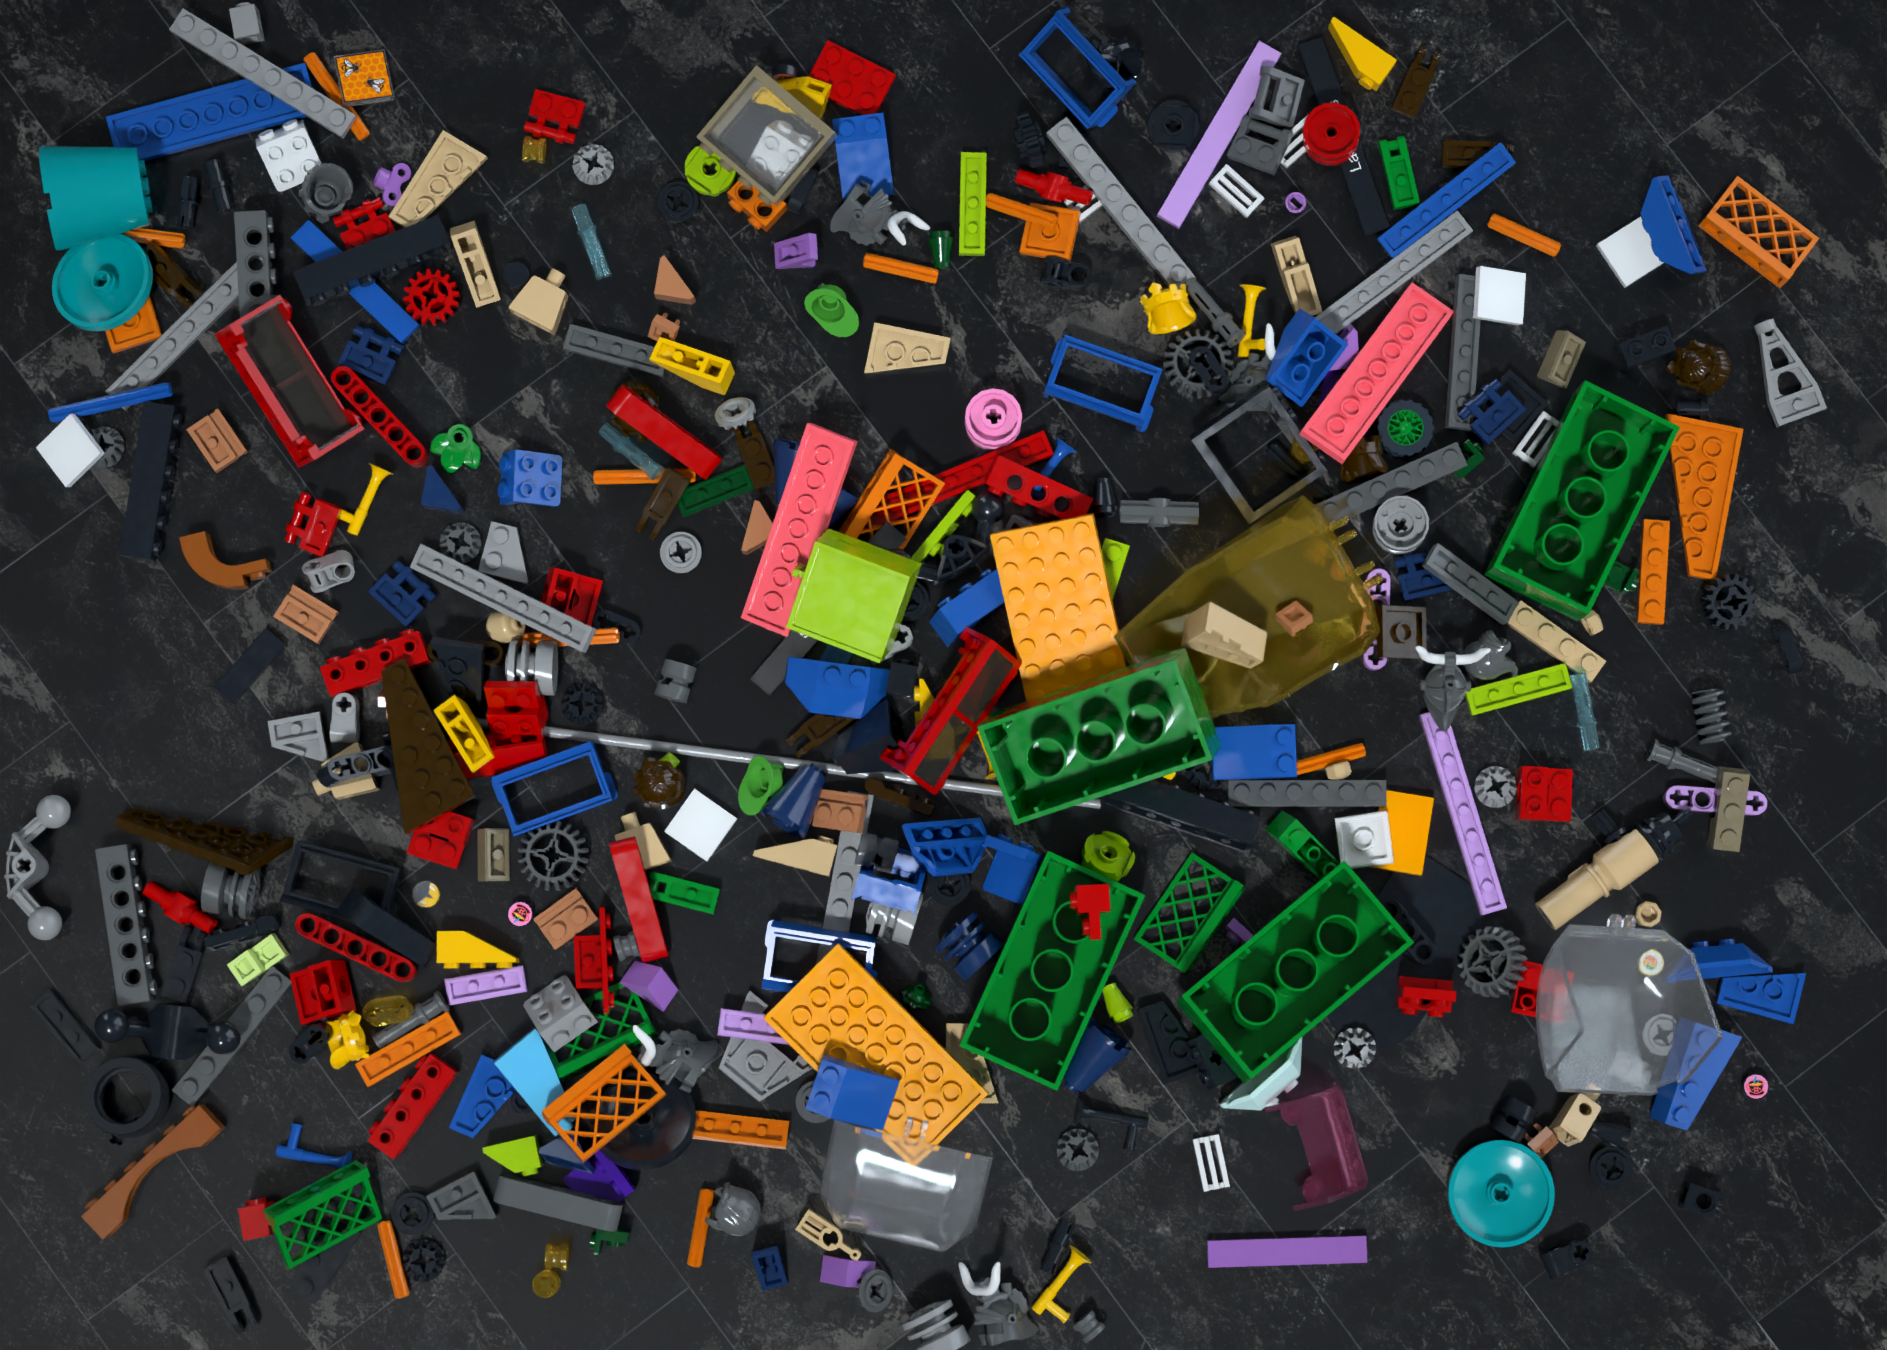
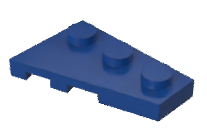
M483 1054L480 1055L449 1124L450 1129L474 1138L497 1110L516 1091L494 1065V1059Z

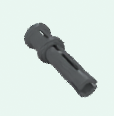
M1196 278L1190 279L1186 283V292L1212 321V329L1224 337L1229 348L1237 345L1246 336L1245 330H1240L1232 320L1233 316L1230 313L1222 311Z
M1655 738L1651 741L1645 760H1654L1666 765V768L1670 770L1675 768L1681 769L1716 783L1718 767L1683 754L1678 747L1671 748L1663 745Z
M437 990L434 992V996L423 1003H416L412 1011L373 1034L372 1038L376 1045L382 1049L420 1024H427L441 1012L450 1011V1007L441 992Z

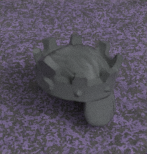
M321 163L320 166H314L305 175L302 189L299 190V197H302L304 201V210L307 213L312 212L316 214V220L323 224L329 221V216L341 214L346 201L351 199L354 187L345 169L333 163Z

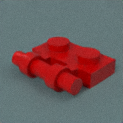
M535 89L529 116L538 119L536 123L526 121L524 131L533 133L535 137L541 138L545 136L555 139L557 143L564 144V142L574 144L576 134L569 133L568 128L579 129L586 104L579 100ZM547 121L560 124L558 129L545 125Z
M380 197L372 201L367 199L362 202L363 205L350 211L349 209L343 210L341 215L333 218L336 227L347 224L349 230L340 233L347 250L395 232L387 212L380 216H377L375 210L384 206ZM368 214L370 220L356 226L354 220Z
M301 492L299 500H296L293 506L295 511L292 520L287 523L285 529L287 531L285 541L294 544L296 537L299 536L302 538L299 548L320 557L326 556L342 508L321 499H316L312 507L308 504L311 495ZM304 515L310 516L306 528L301 526Z

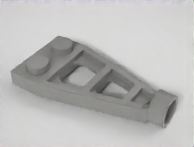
M1772 318L1755 325L1754 328L1760 345L1767 405L1776 428L1827 409L1818 384L1777 328L1774 319ZM1771 331V333H1772L1771 336H1766V335H1765V333H1768V332ZM1775 348H1781L1788 359V365L1778 369L1773 368L1770 351ZM1784 372H1792L1801 383L1800 391L1787 396L1781 395L1778 389L1779 375Z

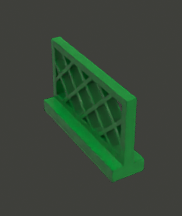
M1191 853L1134 937V940L1185 975H1188L1245 890V887L1194 853ZM1193 861L1203 866L1204 877L1189 879L1188 868ZM1207 870H1209V871H1211L1212 873H1214V875H1209V876H1208V875H1207ZM1185 874L1186 880L1180 881ZM1220 877L1227 882L1222 892L1211 894L1209 879ZM1206 880L1208 894L1193 897L1190 883ZM1187 884L1190 898L1175 901L1173 891L1176 886ZM1171 895L1172 902L1166 903V901ZM1217 896H1219V897L1217 898V900L1215 901V903L1213 904L1212 897H1217ZM1209 898L1211 905L1209 912L1197 915L1194 901ZM1191 902L1194 916L1178 919L1176 905ZM1173 906L1175 920L1160 923L1159 911L1163 907ZM1155 917H1156L1157 924H1152V925H1151V923L1153 922V920H1154ZM1204 918L1201 924L1199 925L1198 919ZM1195 920L1196 931L1194 934L1182 937L1179 923ZM1176 924L1179 938L1164 941L1161 926ZM1158 927L1161 942L1150 944L1142 939L1147 929ZM1189 940L1186 946L1184 947L1183 941ZM1180 942L1182 952L1176 961L1166 954L1165 944ZM1162 945L1163 952L1157 949L1155 946Z
M619 982L608 987V992H613L614 1004L626 1008L622 1021L608 1018L609 1014L602 1016L592 1012L595 1017L603 1019L598 1033L588 1030L583 1032L596 1037L593 1047L587 1050L578 1047L583 1034L581 1033L576 1037L574 1045L568 1043L564 1045L572 1048L569 1059L559 1063L555 1055L557 1051L553 1052L540 1035L554 1065L558 1079L565 1082L598 1066L624 1044L629 1049L643 1044L636 1037L633 1026L625 1024L630 1009L641 1013L644 1022L637 1025L651 1039L658 1036L639 995L630 990V1000L628 1004L615 1000L618 990L625 986ZM602 991L582 1000L586 1006L588 1005L590 1011L595 1001L603 1000ZM634 1000L638 1008L632 1006ZM607 1021L620 1025L617 1035L612 1038L602 1035ZM624 1027L629 1028L628 1030L622 1032ZM576 1050L581 1051V1053L575 1055Z
M355 1160L263 1209L264 1216L271 1224L288 1269L299 1265L382 1219L368 1180L370 1174L366 1166ZM362 1183L363 1190L360 1197L350 1196L353 1187ZM339 1196L342 1198L337 1210L328 1209L327 1205L330 1199ZM347 1200L357 1202L352 1216L342 1213ZM363 1205L370 1206L373 1215L365 1219H359L358 1216ZM312 1208L318 1210L313 1224L303 1221L306 1212ZM324 1212L334 1215L329 1228L319 1226ZM340 1217L349 1219L350 1221L345 1230L341 1232L335 1231ZM288 1221L294 1222L295 1224L290 1235H283L279 1226ZM301 1225L311 1227L305 1241L296 1239ZM317 1230L327 1232L323 1242L318 1245L312 1244ZM293 1243L303 1245L300 1254L291 1259L289 1252Z

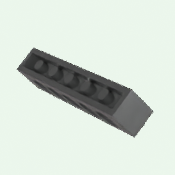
M266 210L234 212L240 318L277 297V295H273L272 284H277L276 269H271V259L275 258V245L270 243L269 233H274L273 217H268ZM254 232L261 233L262 240L257 245L249 243V236ZM255 258L263 260V267L258 271H253L250 268V263ZM263 284L265 287L264 294L259 297L253 296V286ZM266 312V319L263 322H254L252 317L241 324L244 330L245 341L248 344L244 348L258 369L277 368V362H281L280 346H276L275 336H279L280 333ZM260 335H264L268 339L267 345L262 349L256 348L254 344L255 339Z
M128 844L95 849L118 1006L155 1001L158 987L156 980L152 979L151 969L154 968V960L152 954L148 953L147 943L150 942L148 927H144L143 917L146 916V907L144 901H140L139 891L142 890V880L140 875L136 874L135 865H138L139 862L137 851L133 849L132 845ZM119 866H123L126 871L124 878L121 880L115 877V870ZM126 891L129 895V902L122 906L119 903V896L122 892ZM129 917L133 921V928L126 932L122 924ZM133 943L137 947V954L130 958L126 953L128 945ZM135 969L141 974V979L137 984H133L130 980V974Z

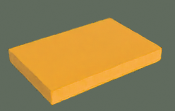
M1386 790L1387 806L1379 807L1378 812H1388L1394 864L1370 868L1422 876L1434 798Z

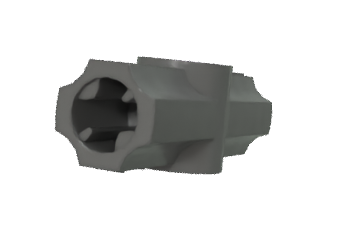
M1151 498L1148 501L1121 500L1120 523L1147 524L1150 527L1198 525L1199 502H1175L1166 498Z

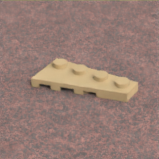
M443 130L390 213L389 218L404 228L425 220L488 159L487 156Z

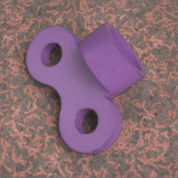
M404 163L396 164L392 171L382 167L379 168L374 178L373 186L384 190L382 199L386 205L395 206L402 196L400 191L401 184L409 180L411 170ZM399 169H402L404 171V176L401 177L398 175ZM390 193L395 194V200L389 199Z

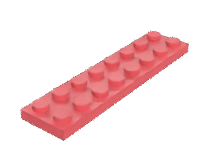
M1412 282L1299 435L1343 464L1445 326L1454 311Z
M807 423L741 615L742 619L783 636H789L792 630L786 628L802 581L801 577L796 578L792 576L793 570L799 563L807 567L815 541L827 531L858 441L813 423Z

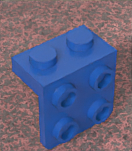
M516 449L502 453L499 461L501 482L498 486V496L500 497L501 505L526 503L555 507L560 504L561 456Z
M999 834L995 838L987 835L984 845L997 851L983 884L984 891L1023 905L1044 857L1034 853V847L1019 841L1017 846L1012 844L1013 839Z

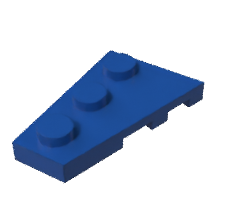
M1806 973L1721 978L1715 1004L1794 1024Z

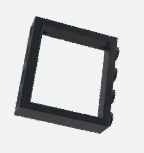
M1265 383L1189 435L1197 450L1249 524L1327 472L1324 465L1328 462L1320 449L1314 451L1310 445L1311 442L1299 435L1301 430L1295 423L1299 420L1291 407L1285 409L1281 403V400L1284 399L1283 395L1276 386L1271 388L1268 383ZM1268 398L1315 467L1253 509L1210 448L1206 439Z

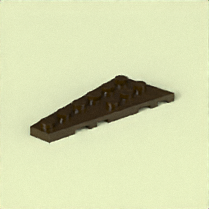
M402 659L382 670L381 675L404 833L409 834L475 798L476 795L407 660Z
M134 808L125 811L115 819V827L123 829L129 834L140 835L151 842L162 843L173 850H181L192 854L195 858H203L214 862L217 866L233 869L242 875H250L293 847V837L284 836L283 840L270 838V833L266 832L245 834L243 828L205 821L202 822V826L190 824L189 818L183 817L168 820L164 819V815L161 813Z

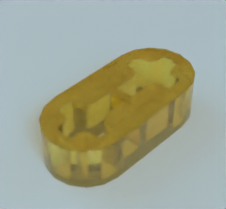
M397 995L373 999L367 1002L363 1007L362 1015L372 1026H383L407 1021L412 1016L414 1009L406 997Z

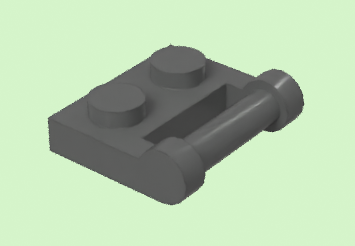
M1261 66L1259 72L1261 79L1254 106L1250 108L1249 116L1287 130L1293 129L1305 80L1270 66ZM1274 79L1276 83L1269 111L1264 110L1270 81Z
M1244 115L1227 156L1231 160L1275 175L1291 142L1293 132L1287 129L1282 131L1255 121L1249 115ZM1252 130L1277 139L1279 142L1277 146L1249 137L1248 134Z

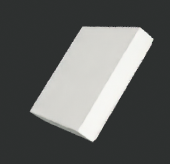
M1641 217L1596 245L1624 288L1664 264L1659 261V258L1652 250V241L1649 234L1643 228Z
M1484 266L1476 267L1473 318L1522 325L1526 273Z
M69 414L36 447L65 487H71L105 454L76 414Z
M694 789L664 832L708 862L737 821V818Z
M1387 811L1335 818L1340 864L1345 861L1351 869L1394 864Z

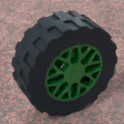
M1398 400L1395 403L1389 404L1381 412L1375 423V435L1382 437L1381 444L1386 454L1389 453L1391 457H1399L1400 459L1412 458L1423 452L1429 445L1434 431L1432 416L1430 417L1429 411L1422 407V404L1415 403L1413 400Z

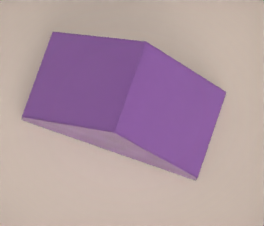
M1350 323L1339 335L1341 339L1348 343V346L1329 371L1348 369L1359 354L1358 332Z
M634 961L620 981L622 985L662 1012H664L678 991L661 967Z
M823 1255L820 1282L859 1288L857 1284L862 1281L861 1275L867 1274L868 1270H875L876 1261L861 1259L856 1261L851 1258Z

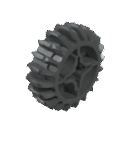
M1195 329L1194 337L1187 330L1184 333L1186 340L1177 335L1175 338L1177 344L1170 342L1168 346L1173 352L1168 351L1164 354L1165 358L1171 360L1163 363L1164 368L1171 369L1165 372V377L1170 378L1174 376L1170 386L1173 387L1177 383L1180 384L1177 392L1180 394L1184 388L1187 389L1186 397L1188 398L1191 397L1193 391L1196 392L1197 399H1201L1202 391H1205L1207 397H1211L1212 392L1208 391L1202 383L1191 382L1197 375L1195 372L1191 373L1193 370L1189 364L1191 351L1184 350L1186 347L1191 345L1205 346L1215 353L1219 364L1227 376L1232 374L1230 369L1225 368L1233 365V360L1225 359L1232 354L1231 350L1222 351L1226 346V342L1223 341L1218 345L1216 343L1219 338L1218 334L1214 335L1213 339L1208 338L1209 330L1205 331L1204 336H1200V330ZM1199 353L1196 354L1197 358L1195 362L1202 358V356ZM1205 355L1202 364L1205 366V368H1208V366L1205 363V360L1207 358V356ZM1178 356L1183 358V362L1188 366L1185 377L1182 376L1178 369ZM1209 371L1208 373L1212 378V380L1209 383L1211 385L1216 384L1217 386H1220L1218 383H1220L1222 377L1220 375L1218 377H1215L1213 373Z
M560 820L556 821L555 828H552V823L546 825V829H543L542 826L538 827L537 834L532 830L527 831L532 837L531 840L521 839V842L527 844V848H518V852L526 853L525 857L518 858V863H527V866L521 868V872L527 873L531 871L526 879L531 882L537 877L535 886L539 888L544 881L545 890L550 891L552 883H554L556 891L561 890L560 882H563L567 888L571 887L568 879L571 877L574 881L578 882L579 877L574 873L576 871L585 873L586 871L584 868L579 867L580 862H589V859L581 858V854L589 852L588 848L580 849V845L586 842L585 838L576 840L575 838L580 834V831L576 829L570 834L572 825L569 823L562 830V821ZM553 834L547 848H534L541 838ZM561 835L571 842L574 855L562 851ZM556 848V853L566 858L559 857L558 860L555 859L556 862L551 863V859L541 855V853L548 854L549 851L552 852L551 849ZM533 856L545 860L546 876L536 869L533 863ZM572 862L567 872L554 877V873L560 863Z
M1487 926L1485 930H1476V936H1468L1469 944H1462L1466 950L1464 953L1458 954L1463 958V962L1458 964L1459 968L1464 969L1460 976L1466 979L1464 984L1472 988L1471 991L1481 994L1484 997L1498 998L1501 994H1509V988L1516 989V980H1524L1520 973L1521 971L1528 970L1525 966H1522V962L1528 960V958L1521 954L1526 948L1519 945L1521 940L1519 937L1513 936L1514 933L1512 931L1504 930V928L1498 926L1495 928ZM1500 942L1505 950H1497V948L1493 947L1492 943ZM1481 974H1488V976L1492 977L1493 981L1486 982Z

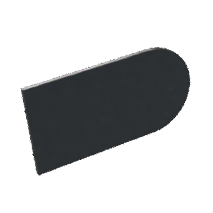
M1426 855L1422 876L1393 871L1376 898L1379 902L1393 899L1401 904L1436 948L1435 958L1427 964H1417L1404 951L1327 1016L1330 1024L1339 1034L1348 1028L1366 1030L1374 1038L1376 1048L1389 1047L1406 1039L1417 1028L1427 1011L1417 1010V1015L1401 1014V1009L1395 1008L1397 976L1448 980L1461 960L1458 954L1464 953L1466 950L1462 944L1470 943L1468 936H1476V930L1481 929L1490 915L1488 913L1480 916L1470 884ZM1390 904L1384 905V908L1394 917V907ZM1403 924L1401 928L1411 937V928ZM1419 945L1416 954L1420 959L1425 960L1429 955V950L1426 946ZM1422 999L1423 1005L1429 1002V1000Z

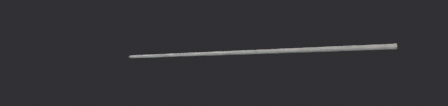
M433 712L438 723H441L435 712ZM476 717L482 729H489L486 718ZM547 726L543 730L544 737L582 742L593 741L597 744L750 763L755 756H763L768 762L780 764L783 768L799 770L803 765L810 766L812 763L828 774L866 779L875 778V780L918 785L900 772L883 771L846 774L841 766L838 767L832 763ZM917 775L924 781H926L929 777L924 775ZM946 779L943 789L1003 796L999 785ZM1101 798L1075 806L1100 809Z

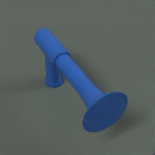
M1055 437L1057 439L1056 450L1039 473L1048 478L1065 456L1073 452L1077 453L1057 437ZM1041 486L1032 488L1031 497L1033 500H1039L1043 497L1044 494L1040 492ZM1054 502V507L1056 508L1058 503Z
M291 1123L287 1146L279 1144L276 1149V1156L326 1165L337 1170L352 1161L351 1151L345 1156L334 1157L297 1148L303 1125Z

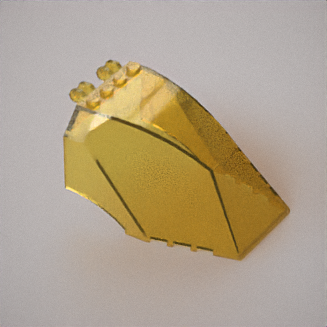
M1301 496L1279 507L1190 567L1115 634L1114 638L1130 666L1184 647L1181 646L1186 616L1208 602H1212L1267 632L1263 662L1251 669L1185 647L1209 714L1212 717H1219L1221 714L1236 711L1239 713L1257 707L1264 708L1289 697L1317 678L1367 652L1380 633L1374 602L1367 589L1379 584L1383 579L1379 574L1363 583L1359 575L1372 570L1375 565L1371 560L1355 569L1341 544L1357 536L1354 529L1345 532L1338 538L1333 530L1346 525L1350 521L1345 515L1329 524L1322 510L1306 497ZM1297 601L1312 614L1313 622L1307 625L1306 629H1301L1292 637L1276 621V613Z

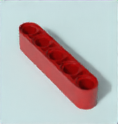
M345 366L337 367L331 375L333 385L410 466L418 468L425 465L429 457L426 448L350 368ZM345 374L351 376V380L347 385H339L341 376ZM368 393V400L364 404H357L356 399L358 395ZM380 411L386 412L384 421L381 423L374 422L376 413ZM402 430L404 433L403 438L396 442L392 441L391 436L393 432ZM415 448L421 449V456L417 460L409 459L411 450Z
M621 385L606 405L614 414L706 480L723 460L713 449L625 385Z
M633 836L610 842L612 858L642 962L646 963L668 957L667 946L636 837Z
M305 913L296 920V930L300 935L396 981L409 982L417 976V965L411 959L315 914ZM308 918H312L315 921V929L310 933L304 929V922ZM332 929L337 930L339 933V939L334 944L327 940V935ZM356 940H359L363 945L362 952L358 955H354L351 951V944ZM382 951L385 953L387 960L384 965L378 966L374 958L378 952ZM402 963H407L410 966V973L407 977L403 978L398 973V967Z

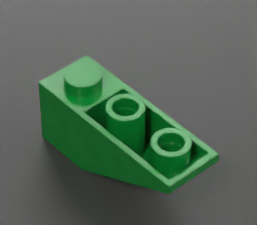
M1281 811L1265 829L1281 847L1319 881L1340 864L1296 818L1284 811Z

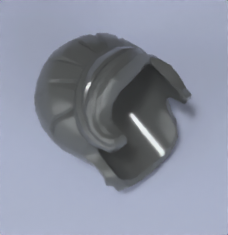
M1492 630L1485 631L1478 641L1472 642L1466 647L1464 655L1474 653L1481 648L1491 649L1478 662L1464 665L1465 669L1473 677L1480 680H1491L1507 672H1511L1513 678L1517 676L1518 668L1515 662L1510 657L1505 656L1511 649V642H1507V639L1504 637L1497 638Z
M729 1182L715 1189L714 1192L721 1199L714 1212V1220L705 1217V1222L712 1228L723 1230L733 1236H743L750 1233L757 1226L761 1215V1206L757 1197L751 1191L732 1186Z

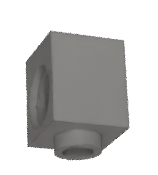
M239 3L236 5V8L229 9L234 38L238 43L245 45L265 41L260 13L255 4Z

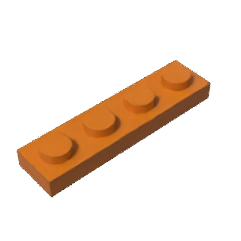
M1642 520L1636 623L1664 624L1670 521Z
M447 1011L355 1065L367 1087H370L460 1036L461 1033L452 1016Z
M696 1110V1128L692 1139L786 1149L789 1121Z

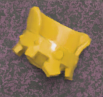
M1153 282L1148 289L1152 293L1150 298L1146 294L1140 297V302L1144 308L1143 312L1148 316L1147 327L1151 334L1158 335L1177 331L1193 323L1196 319V313L1189 304L1186 284H1181L1180 290L1177 289L1176 284H1170L1169 289L1161 290V284Z
M354 1010L348 1014H342L338 1020L326 1021L333 1032L328 1044L331 1051L330 1064L334 1069H340L350 1060L359 1061L361 1058H369V1054H366V1052H369V1048L366 1045L364 1031L359 1024L361 1016L355 1013Z

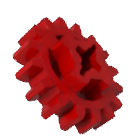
M430 269L426 270V275L424 276L418 271V279L416 281L409 278V282L412 285L411 288L404 287V291L409 294V296L403 297V301L410 304L406 307L407 312H414L412 317L415 321L422 317L421 322L423 325H426L428 320H431L432 324L437 326L438 319L446 323L445 316L447 314L450 316L455 315L452 307H459V303L454 299L459 298L460 293L453 291L458 287L455 282L449 283L451 280L450 275L446 274L442 277V272L439 269L435 275L432 274ZM429 282V284L423 286L422 288L420 287L424 283ZM442 284L447 288L448 296L441 293ZM434 292L437 298L431 299V301L429 302L426 297L432 296ZM415 298L422 301V311L417 308ZM441 307H444V308H443L442 310H440L439 312L434 313L435 310H437V309H439V308H441Z

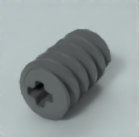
M1709 689L1691 693L1698 695L1697 698L1692 700V704L1700 705L1693 712L1695 715L1702 716L1695 721V724L1704 726V728L1697 731V734L1706 736V738L1699 741V745L1726 741L1725 738L1732 734L1731 731L1723 730V727L1729 725L1730 721L1721 720V717L1728 714V711L1719 708L1726 704V700L1718 699V696L1723 694L1724 690Z

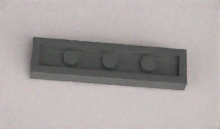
M569 325L563 350L659 377L664 376L665 368L649 360L654 350L653 346L577 325Z
M1439 543L1432 546L1422 564V567L1502 625L1509 622L1519 602Z

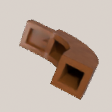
M205 531L179 537L183 554L191 568L199 576L221 588L232 590L248 589L247 578H250L251 581L260 580L266 577V573L272 572L271 564L266 559L236 566L221 563L214 553L210 534Z

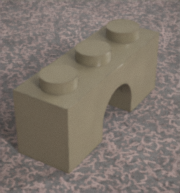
M1721 766L1717 768L1714 790L1717 795V809L1715 817L1710 818L1707 843L1713 849L1740 851L1750 774L1745 769Z

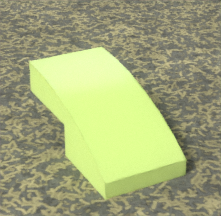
M273 933L253 948L243 952L227 964L240 985L244 986L270 969L271 966L283 960L289 953L276 933Z

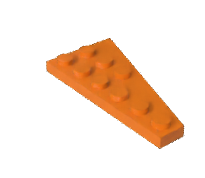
M1666 414L1665 419L1680 427L1670 447L1687 574L1689 577L1712 581L1711 579L1716 578L1743 429Z

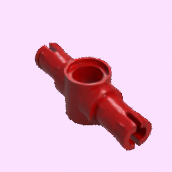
M1019 169L1016 175L1015 183L1035 189L1040 194V197L1061 203L1062 201L1071 200L1089 206L1093 197V191L1072 185V182L1068 181L1069 178L1047 171V174L1042 173L1039 175Z
M152 881L143 890V895L161 905L164 915L182 925L191 923L210 934L218 924L217 920L199 910L200 907L196 905V900L178 890L176 892H169Z

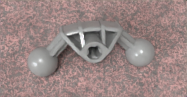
M58 795L46 796L38 803L36 808L37 816L19 832L11 834L12 839L9 850L6 851V855H8L6 875H4L8 892L6 896L9 899H13L29 917L27 922L29 932L39 940H50L56 937L62 928V918L55 909L46 906L41 907L27 891L43 879L49 871L47 860L30 842L46 828L62 827L69 820L71 814L70 805L66 799Z

